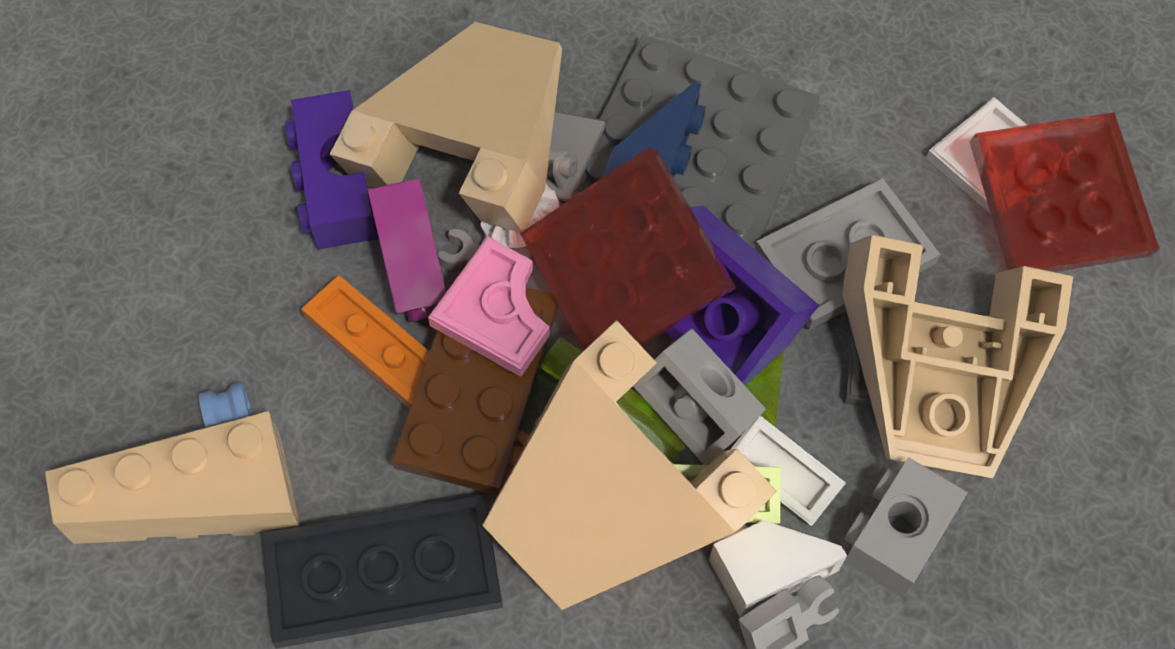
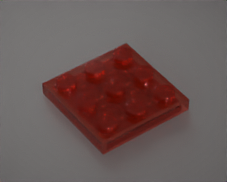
M1115 112L976 133L969 141L1007 270L1026 266L1050 272H1060L1150 257L1160 250Z
M648 147L520 233L584 350L615 321H618L643 346L737 288L659 152L653 147Z

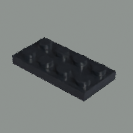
M485 495L262 533L271 638L276 649L503 608L492 536L482 526L488 515Z

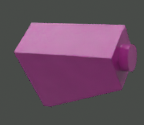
M420 178L368 189L397 316L407 314L409 322L428 319L446 294V289Z

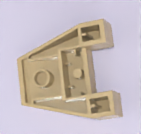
M474 22L353 109L330 155L348 175L364 172L367 185L374 188L402 182L420 145L472 160L474 163L461 187L460 196L479 220L524 234L545 191L562 47L558 42Z
M870 235L850 243L842 296L886 459L905 463L907 458L910 457L926 467L993 478L1066 329L1073 276L1026 266L996 273L990 317L915 302L923 245L876 235Z
M615 321L567 366L482 525L561 610L737 532L777 492L738 449L722 451L698 476L689 482L616 405L615 402L657 363L618 321Z

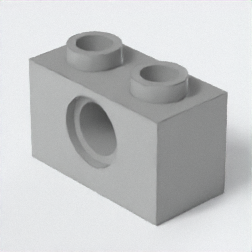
M693 329L689 330L665 349L655 359L657 363L633 385L704 465H707L735 441L766 410Z
M910 457L907 458L898 474L888 468L871 495L880 501L873 515L870 517L861 511L844 538L845 541L853 545L845 562L903 598L914 584L968 492ZM899 516L904 518L910 524L912 533L904 534L896 531L890 525L888 517Z

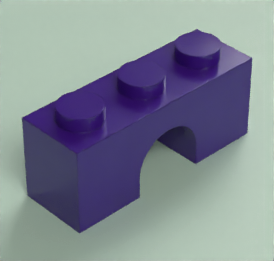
M350 90L291 100L294 120L285 121L290 149H298L300 161L291 162L296 190H305L306 203L297 204L303 234H313L317 250L377 239L364 172L351 175H337L330 172L331 168L337 164L336 160L330 155V152L351 111L354 109Z

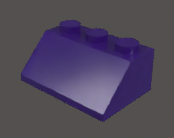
M703 205L675 209L620 289V292L675 342L689 330L693 329L745 386L789 346L819 306L818 303Z

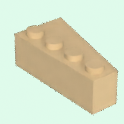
M269 411L45 471L53 524L73 544L141 541L151 537L185 539L198 538V535L214 534L248 536L255 535L256 532H270L301 526L281 437Z

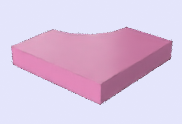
M487 236L428 317L430 326L521 377L550 336V327L534 314L526 299V284L533 271L532 260Z

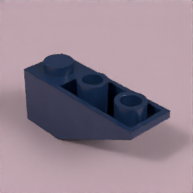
M692 83L616 145L611 152L597 189V202L605 203L607 206L619 210L634 228L655 233L660 216L669 217L672 212L678 188L671 185L675 174L684 176L692 152V146L686 145L690 133L699 135L705 117L706 106L699 105L701 84ZM605 215L600 216V218L611 220V218Z

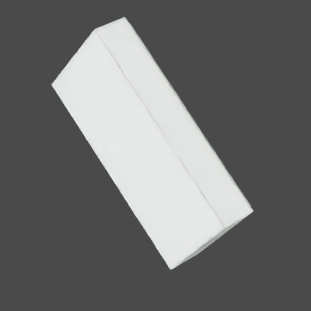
M761 416L746 429L731 448L738 449L753 466L781 467V502L811 526H813L846 484V482Z

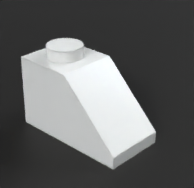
M763 520L751 527H747L745 523L737 532L717 540V543L713 544L709 561L741 618L758 604L766 602L785 589L790 594H793L807 580L814 576L820 575L824 579L838 572L847 555L840 545Z

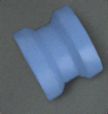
M243 382L231 384L226 392L216 394L209 390L199 393V403L206 428L253 415L251 402Z

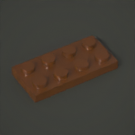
M458 271L455 280L460 275L461 271ZM526 287V299L534 314L550 327L551 334L560 305L559 295ZM437 330L392 460L394 469L499 495L506 480L549 337L520 377Z

